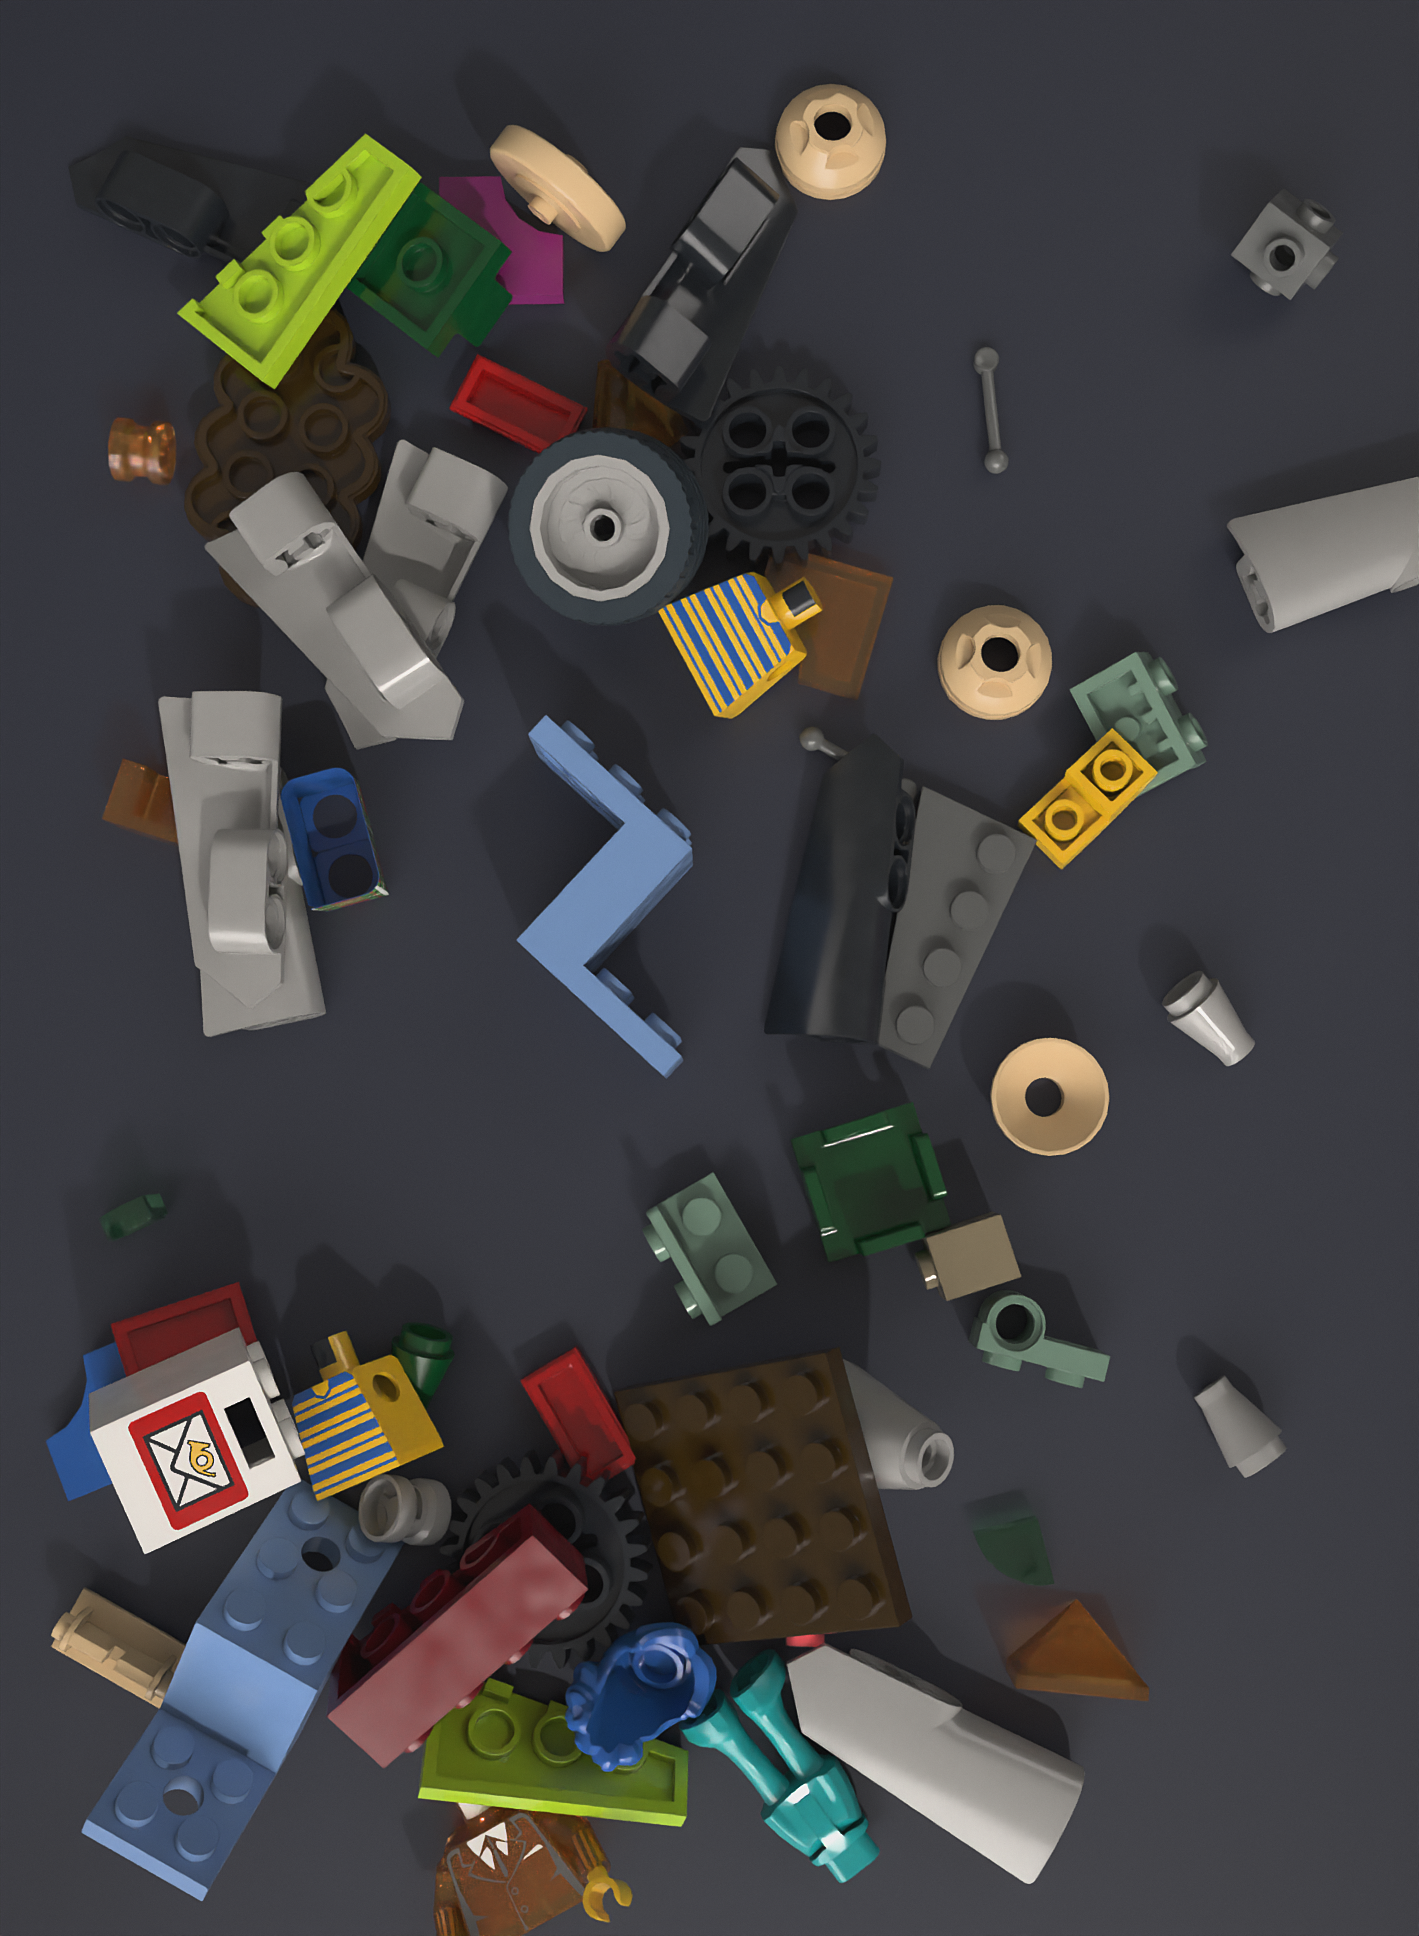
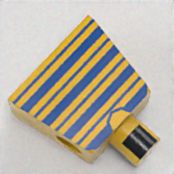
M749 572L670 603L658 612L714 716L732 719L743 712L806 657V648L794 627L821 612L823 606L815 590L805 577L775 593L766 577L755 572Z
M347 1331L337 1333L310 1345L323 1382L294 1395L292 1407L317 1501L444 1447L440 1435L398 1358L387 1355L360 1365Z

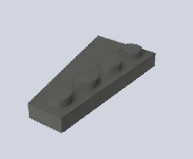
M922 786L916 809L907 899L902 910L895 914L893 934L885 967L884 979L886 980L880 1039L877 1045L929 1069L1037 840Z

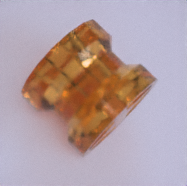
M117 417L111 426L108 444L109 466L114 480L131 482L136 477H147L155 485L168 486L172 481L176 465V438L172 424L166 421H154L150 426H140L131 418Z

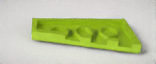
M365 133L305 191L307 201L285 219L279 215L261 232L266 240L242 263L233 259L215 276L220 284L200 303L192 298L177 314L262 382L275 389L422 177L411 166Z
M489 1677L487 1682L483 1683L477 1696L468 1705L461 1709L454 1707L434 1724L430 1735L424 1742L418 1798L678 1827L682 1826L687 1817L689 1751L654 1738L653 1740L643 1742V1757L637 1764L631 1766L617 1765L613 1771L605 1772L601 1769L600 1765L593 1762L591 1755L583 1753L574 1742L575 1732L568 1728L567 1721L565 1720V1712L568 1706L552 1700L549 1706L513 1693L514 1686Z

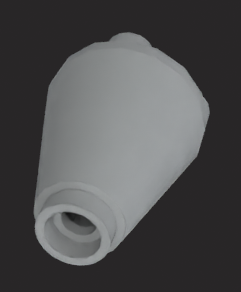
M843 1359L878 1489L917 1490L925 1487H936L941 1484L948 1476L954 1460V1447L950 1437L943 1433L935 1422L858 1365Z

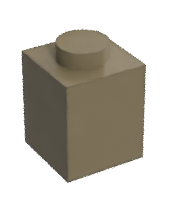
M989 1212L925 1233L926 1237L921 1239L924 1250L914 1253L926 1290L937 1287L939 1296L946 1301L1021 1277L1002 1216L995 1212Z

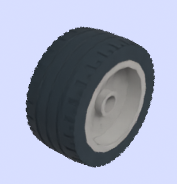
M590 428L566 435L552 443L533 459V462L527 466L521 475L520 482L514 489V495L510 502L512 505L508 513L511 553L514 554V562L519 569L520 575L526 580V585L530 587L535 596L540 597L541 601L552 610L561 613L565 617L592 625L614 626L627 624L651 616L666 605L673 603L687 589L696 576L708 542L709 519L706 501L699 482L691 469L678 454L661 441L650 435L629 429ZM611 518L614 522V535L613 533H604V519Z

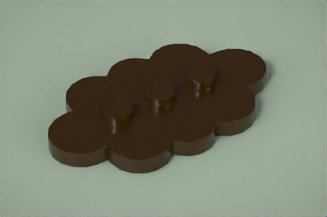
M330 309L275 389L262 382L230 355L226 354L220 360L214 373L213 387L220 406L204 416L195 431L194 446L205 467L191 479L184 498V510L189 523L206 541L211 542L237 530V527L229 517L230 512L270 481L289 472H299L304 474L355 551L357 550L362 539L363 521L356 505L366 500L376 490L381 480V463L372 443L386 430L391 419V402L381 379L372 370L355 364V338L348 321L336 309ZM219 565L224 585L238 600L254 608H260Z

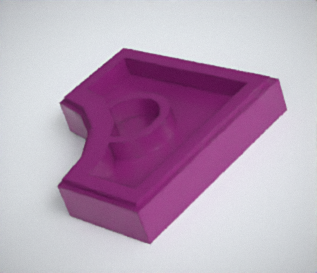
M501 176L439 177V196L499 239L512 251L495 278L500 285L512 294V300L509 305L564 304L563 235L538 231L519 219L505 199Z

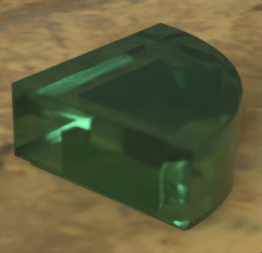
M150 1194L135 1198L111 1210L98 1220L106 1239L115 1242L165 1219V1215L168 1212L160 1194Z
M1035 1515L973 1531L975 1540L986 1559L1004 1575L1028 1585L1045 1586L1055 1584L1039 1521Z

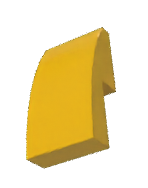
M1112 728L1066 770L1065 777L1018 820L1017 826L1026 835L1036 839V845L1062 870L1157 776L1158 772Z

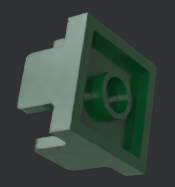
M419 181L346 288L439 358L450 340L457 333L475 347L480 346L512 300V294L500 285L495 278L512 251L499 239Z
M913 1102L790 1139L829 1263L857 1254L867 1256L925 1238V1233L951 1225L943 1199L944 1196H947L946 1188L929 1135L922 1132Z

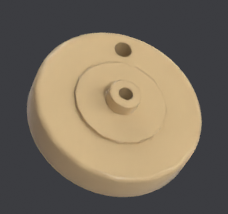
M508 125L490 147V157L495 167L506 181L529 203L528 208L544 223L550 225L552 222L573 239L599 252L610 251L625 231V219L620 209L602 187L588 174L587 169L569 154L565 155L539 135L521 126Z

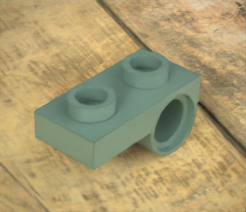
M1000 1290L991 1294L982 1303L978 1318L974 1317L968 1342L975 1348L984 1350L982 1361L1013 1371H1020L1022 1360L1047 1367L1045 1378L1078 1388H1083L1085 1377L1102 1382L1105 1381L1110 1356L1099 1349L1044 1335L1046 1320L1042 1309L1035 1301L1019 1292ZM1008 1305H1021L1027 1316L1025 1329L1014 1338L1000 1337L996 1329V1318L999 1312Z

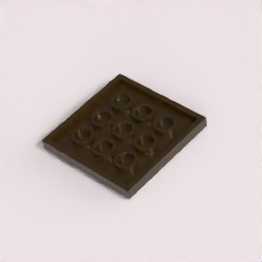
M840 1347L630 1385L614 1392L624 1431L628 1436L631 1449L637 1458L634 1460L635 1464L633 1466L674 1623L691 1628L699 1645L900 1627L913 1617Z

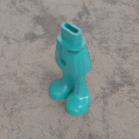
M764 1650L749 1659L735 1674L730 1685V1696L739 1708L757 1724L790 1769L786 1774L783 1775L772 1764L749 1736L740 1722L736 1708L721 1689H714L710 1700L699 1716L695 1718L688 1717L686 1720L679 1721V1729L689 1742L701 1747L715 1748L725 1754L744 1773L765 1801L760 1813L763 1821L781 1838L808 1856L814 1866L825 1864L837 1881L844 1883L874 1861L880 1849L866 1832L869 1825L868 1819L861 1812L851 1782L836 1756L819 1754L799 1732L788 1716L781 1696V1690L786 1679L785 1662L775 1650Z

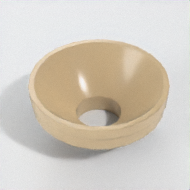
M818 85L800 93L784 109L776 129L775 150L783 175L791 185L802 193L826 200L849 197L859 193L872 182L879 173L884 161L886 148L884 122L871 100L858 90L845 85ZM826 112H838L848 119L851 130L847 136L840 140H826L816 132L814 127L815 120Z
M988 605L963 615L949 628L941 642L937 657L938 675L941 686L947 696L959 709L974 717L986 720H1003L1026 711L1040 698L1049 681L1052 669V652L1047 636L1040 625L1029 615L1016 608L1004 605ZM1001 637L1011 641L1018 653L1016 666L1005 672H997L988 668L981 656L982 645L987 640Z
M1057 1038L1035 1039L1018 1046L999 1064L992 1079L990 1091L991 1109L999 1128L1018 1147L1040 1155H1064L1084 1146L1101 1129L1108 1112V1083L1098 1062L1081 1046L1068 1040ZM1039 1078H1047L1053 1081L1061 1092L1062 1099L1059 1108L1052 1115L1041 1117L1031 1112L1025 1101L1027 1087L1031 1082Z

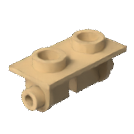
M86 1587L83 1588L71 1612H65L61 1616L51 1634L55 1638L51 1645L52 1648L159 1709L186 1647L185 1643Z

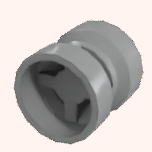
M377 1475L367 1483L359 1503L361 1530L368 1539L374 1542L395 1543L402 1540L410 1545H434L445 1534L451 1518V1499L448 1490L441 1482L434 1479L416 1478L409 1481L407 1478L399 1475Z

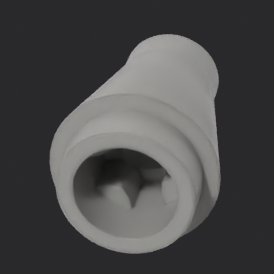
M1197 971L1182 979L1164 997L1162 1005L1169 1012L1167 1020L1216 1055L1225 1066H1231L1239 1062L1253 1049L1255 1040L1247 1033L1218 979H1208L1202 971Z
M1225 1375L1206 1386L1193 1397L1201 1407L1229 1468L1236 1466L1244 1478L1257 1473L1286 1451V1445L1278 1436L1282 1429L1242 1395Z

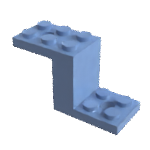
M545 715L528 733L539 759L618 831L518 937L517 941L667 1079L683 1062L682 1056L675 1050L682 1042L681 1037L655 1013L652 1012L643 1021L628 1007L635 999L632 995L633 993L606 968H603L596 976L593 973L693 866L692 848L690 847L692 842L689 840L692 834L665 808H662L655 815L643 804L645 799L641 796L644 790L620 766L614 764L607 771L597 762L599 757L593 752L595 745L573 723L567 720L559 727Z
M302 1479L301 1482L286 1488L197 1619L160 1709L87 1817L81 1833L198 1900L203 1901L301 1734L343 1648L394 1564L405 1542L401 1540L395 1543H381L368 1539L361 1530L359 1511L332 1496L317 1501L312 1485ZM306 1552L322 1553L329 1558L333 1569L325 1572L313 1570L306 1565L302 1554ZM170 1790H185L196 1799L198 1810L193 1814L185 1816L174 1814L164 1804L163 1795Z

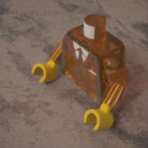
M455 1802L465 1824L450 1833L443 1851L444 1856L436 1865L433 1905L436 1936H522L582 1901L585 1911L591 1918L610 1922L609 1915L602 1905L604 1893L609 1888H612L614 1897L620 1905L628 1907L631 1904L633 1897L631 1888L626 1882L609 1877L608 1873L611 1870V1863L590 1821L585 1817Z

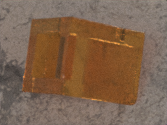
M122 759L102 819L120 829L179 847L169 777L160 775L148 766Z

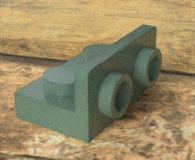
M1135 652L1069 689L1097 742L1113 728L1158 772L1157 776L1137 797L1189 769L1206 763V758L1201 751L1202 748L1208 746L1206 736L1196 718L1190 712L1183 716L1171 694L1178 690V685L1170 668L1161 657L1153 660L1148 652Z
M714 1172L646 1211L651 1224L642 1228V1231L660 1262L671 1257L683 1280L675 1284L674 1288L692 1319L703 1314L709 1325L712 1326L721 1321L722 1316L777 1285Z

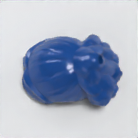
M674 1622L652 1623L623 1634L607 1648L599 1662L582 1661L574 1668L573 1682L566 1691L568 1708L565 1712V1720L567 1721L568 1728L575 1732L574 1742L583 1753L591 1755L593 1762L600 1765L601 1769L605 1772L613 1771L617 1765L631 1766L637 1764L643 1757V1742L653 1740L679 1721L686 1720L688 1717L695 1718L702 1713L715 1689L717 1680L716 1667L712 1658L699 1647L698 1640L692 1629Z

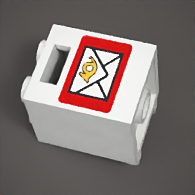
M239 1327L89 1393L90 1434L144 1554L301 1482L294 1459L305 1455L298 1436L299 1434L284 1399L274 1403L270 1401V1399L279 1396L280 1393L260 1342L257 1341L247 1346ZM250 1397L267 1437L241 1449L224 1408Z

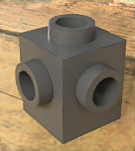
M1282 189L1269 201L1231 256L1251 270L1250 278L1263 291L1274 296L1283 294L1291 300L1304 284L1315 290L1333 268L1339 257L1330 250L1342 236L1343 232L1333 226L1336 221L1335 217L1323 205L1308 198L1302 202L1286 189Z

